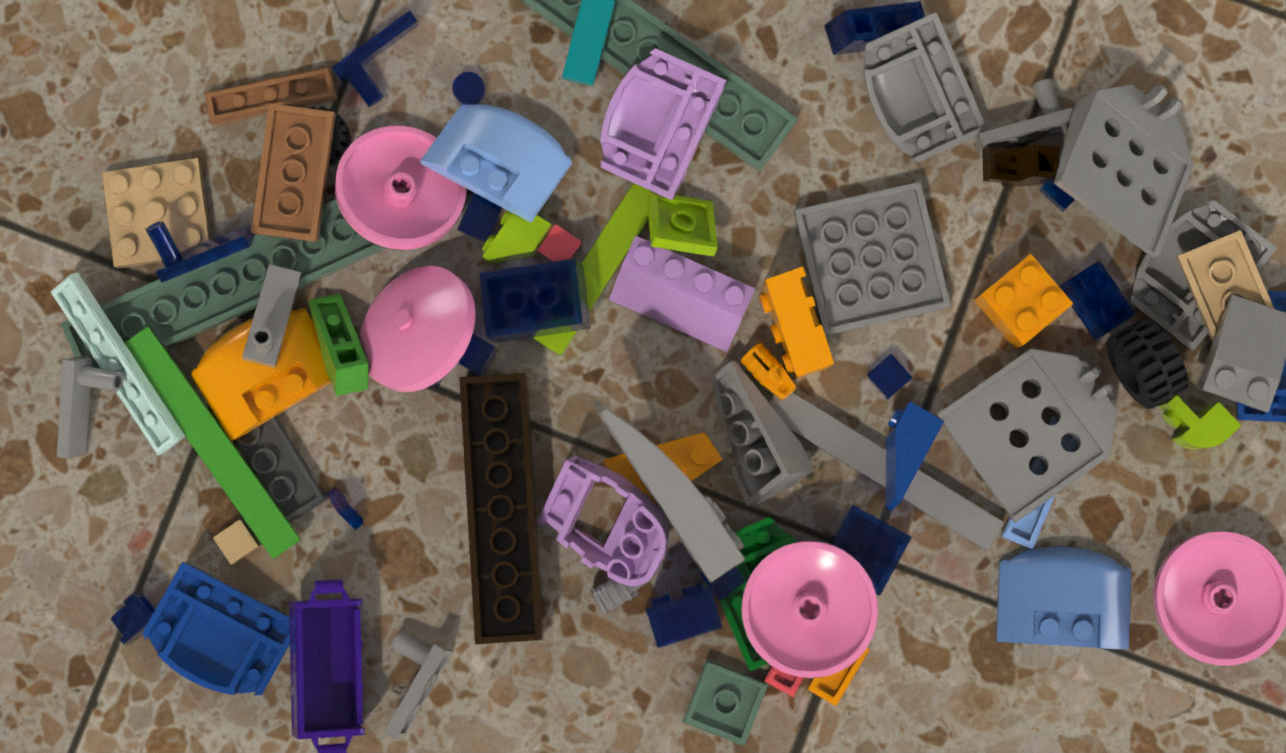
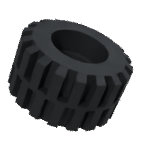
M1143 318L1107 339L1108 357L1116 376L1130 396L1146 409H1153L1188 388V375L1180 353L1168 335L1151 320Z

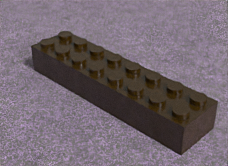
M526 373L459 377L475 645L543 640L544 624L528 376Z

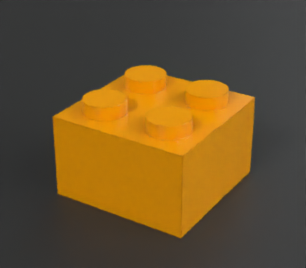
M1029 254L974 300L1015 350L1025 345L1073 305V302L1032 254Z

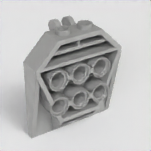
M1132 84L1097 90L1080 99L1075 104L1054 184L1154 258L1160 255L1194 165L1180 121L1172 116L1179 111L1183 102L1178 97L1173 96V98H1169L1160 107L1157 103L1162 101L1168 93V90L1162 85L1155 86L1146 95Z
M1029 349L936 415L944 421L943 425L1014 523L1111 455L1117 409L1113 405L1115 399L1110 392L1115 388L1111 383L1100 387L1095 381V378L1102 372L1098 366L1092 368L1087 361L1083 360L1081 362L1078 356ZM1029 382L1035 386L1037 390L1035 398H1028L1023 394V383ZM991 405H999L1004 409V420L997 421L991 417L989 411ZM1043 409H1050L1055 413L1057 421L1054 425H1048L1043 422L1041 418ZM1012 431L1020 432L1023 435L1024 445L1022 448H1016L1010 443L1009 435ZM1064 435L1075 439L1076 447L1073 452L1063 449L1061 440ZM1031 458H1039L1043 462L1044 470L1041 475L1031 472L1029 468Z

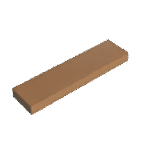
M330 66L204 93L209 120L212 126L267 115L269 103L306 107L338 100L333 72Z

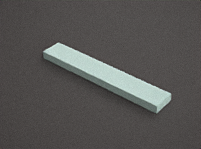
M79 273L70 274L51 291L52 295L99 367L122 373L123 384L116 393L156 454L159 456L166 453L186 436Z

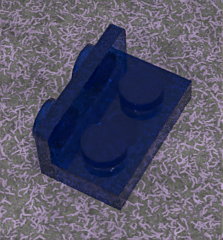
M1100 261L1095 262L1059 286L1073 302L1072 308L1095 341L1135 315V311Z

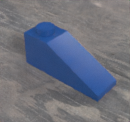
M911 401L903 410L897 408L887 424L892 427L886 437V508L890 511L902 501L944 423L943 420Z

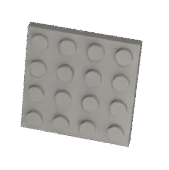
M921 182L794 210L793 213L815 305L825 336L949 309L951 307Z

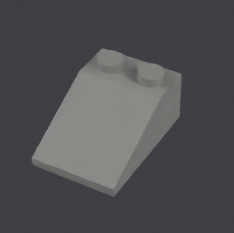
M1231 294L1196 388L1268 412L1279 385L1286 360V313Z

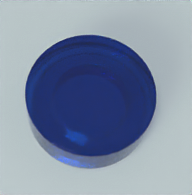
M465 72L458 75L453 82V94L460 104H478L484 98L485 85L479 75Z

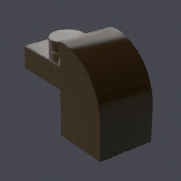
M1032 144L1020 149L997 147L982 149L983 181L1002 183L1004 187L1034 186L1055 181L1060 162L1059 147Z

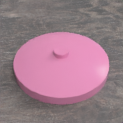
M387 126L365 133L346 149L340 159L336 172L335 196L343 217L359 235L382 247L410 250L435 243L454 227L463 210L467 188L420 163L422 157L436 140L435 136L412 127Z
M422 266L399 275L377 295L364 318L359 339L369 363L368 374L375 381L393 391L414 392L435 384L455 367L469 345L475 326V303L472 293L465 282L442 267Z
M1233 532L1202 533L1177 545L1161 564L1153 589L1155 614L1166 637L1185 655L1197 661L1213 665L1231 666L1243 664L1261 656L1270 649L1285 628L1286 576L1276 558L1257 541Z
M802 541L785 545L773 551L757 565L744 590L742 619L752 646L767 663L792 676L818 678L835 674L847 668L863 654L876 629L878 602L869 575L850 554L827 543Z

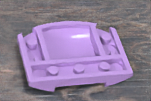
M655 48L649 52L652 56L642 61L638 66L635 64L631 68L610 101L601 131L600 143H602L604 161H601V168L673 200L687 174L688 167L709 121L717 109L727 80Z

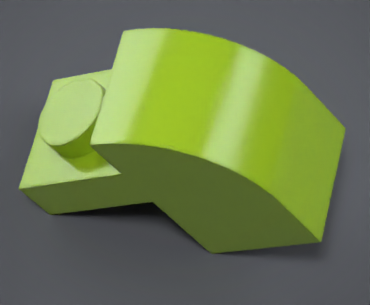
M1178 395L1158 406L1164 412L1162 414L1164 420L1171 427L1181 430L1172 440L1187 449L1199 450L1220 445L1242 426L1220 402L1207 405L1197 416Z

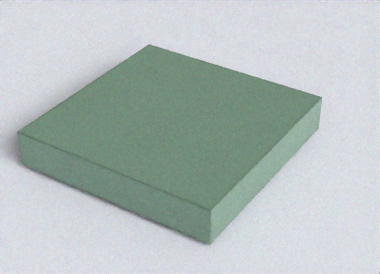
M706 659L683 722L745 747L768 683Z

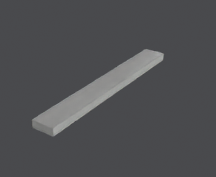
M794 393L783 401L773 395L769 404L793 433L886 489V449ZM920 470L917 471L902 499L985 551L989 550L1005 523Z

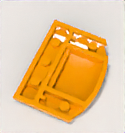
M297 308L298 310L291 311L275 368L246 361L242 358L253 318L220 337L204 353L197 368H194L192 371V378L232 442L331 384L314 322L305 308Z

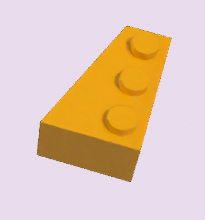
M803 266L766 279L761 288L763 294L758 295L763 312H770L774 324L769 327L774 342L776 344L781 342L785 355L781 356V361L787 374H793L794 380L827 369L834 364L823 327L819 324L813 308L815 306L813 296L808 295L802 277L806 276Z
M705 432L656 445L691 482L723 460ZM625 454L603 459L609 470L624 476L657 505Z

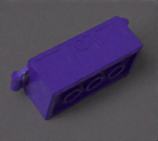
M342 579L315 580L314 588L308 600L289 601L292 736L296 739H311L317 753H347L352 736L365 735V728L360 726V724H363L361 615L360 609H357V606L362 605V599H349L343 587ZM342 593V599L315 600V594ZM345 737V743L319 745L318 738Z

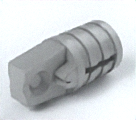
M608 579L603 584L601 583L596 588L593 587L589 590L603 615H606L608 611L614 610L627 600L630 601L639 595L637 589L649 583L651 579L639 586H627Z

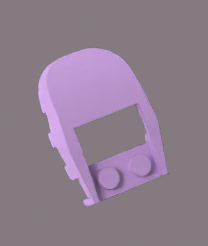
M576 455L565 460L537 520L541 526L545 523L551 525L559 533L556 540L566 549L571 547L582 556V563L591 569L595 566L607 572L608 578L627 586H639L648 582L659 569L668 549L669 528L660 508L621 474ZM595 481L598 483L601 481L616 488L615 491L627 498L605 545L590 534L574 526Z

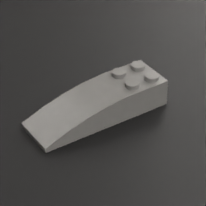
M598 400L593 402L592 405L698 568L710 582L714 581L745 559L739 551L744 546L736 533L726 523L722 525L721 522L726 520L718 505L715 502L713 503L709 496L704 498L689 478L632 424Z

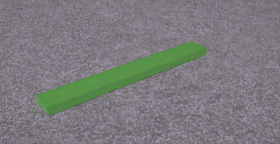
M146 327L126 341L125 345L190 444L272 559H276L301 541V537L229 439L224 429L152 328Z

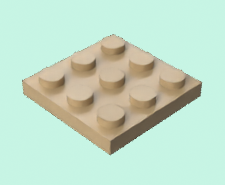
M193 158L102 172L115 268L121 269L213 255L200 159Z

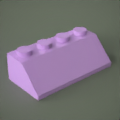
M635 235L619 271L609 301L724 352H728L755 288L667 249L651 247V242Z

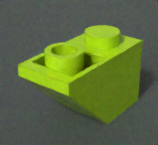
M507 210L500 221L503 227L496 236L491 234L484 243L482 251L485 253L482 257L489 265L535 257L538 253V248L551 231L552 225L538 215L530 223Z

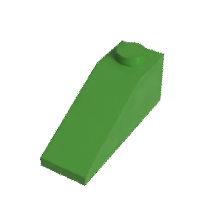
M341 294L310 299L309 307L326 371L335 395L340 396L368 390L369 363Z

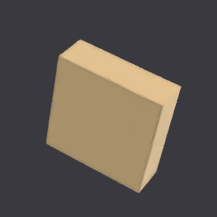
M239 519L213 537L230 565H234L260 547L243 519Z

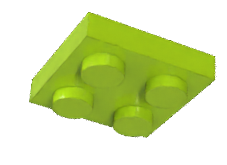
M651 191L647 200L651 247L714 257L718 245L713 201L675 195L673 200H670Z

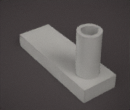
M1044 79L1035 83L1033 90L1043 116L979 133L975 144L979 157L982 156V149L988 147L1009 149L1067 133L1073 114V107L1065 110L1061 109L1051 79Z
M269 264L243 352V360L273 368L276 367L301 279V272Z
M77 356L63 359L57 457L70 459L87 453L91 387L119 391L123 384L121 372L92 367L93 357Z
M400 631L394 638L391 648L421 665V668L384 731L385 734L394 739L405 738L453 651L443 645L434 644L430 648L407 633Z

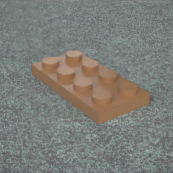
M269 103L251 228L252 234L318 243L336 113Z

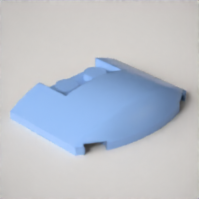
M470 103L461 104L420 160V163L530 223H532L572 165L569 155L566 156L559 142L535 122L505 108Z

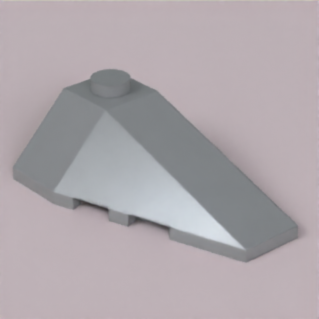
M730 361L711 378L719 415L725 418L729 437H725L727 448H732L736 465L731 467L733 477L748 507L795 486L814 471L800 441L736 361Z

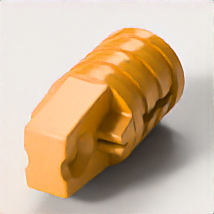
M762 342L755 345L741 359L740 363L753 374L752 376L759 381L761 386H764L781 401L785 400L796 390V385L783 368L784 366L765 348Z

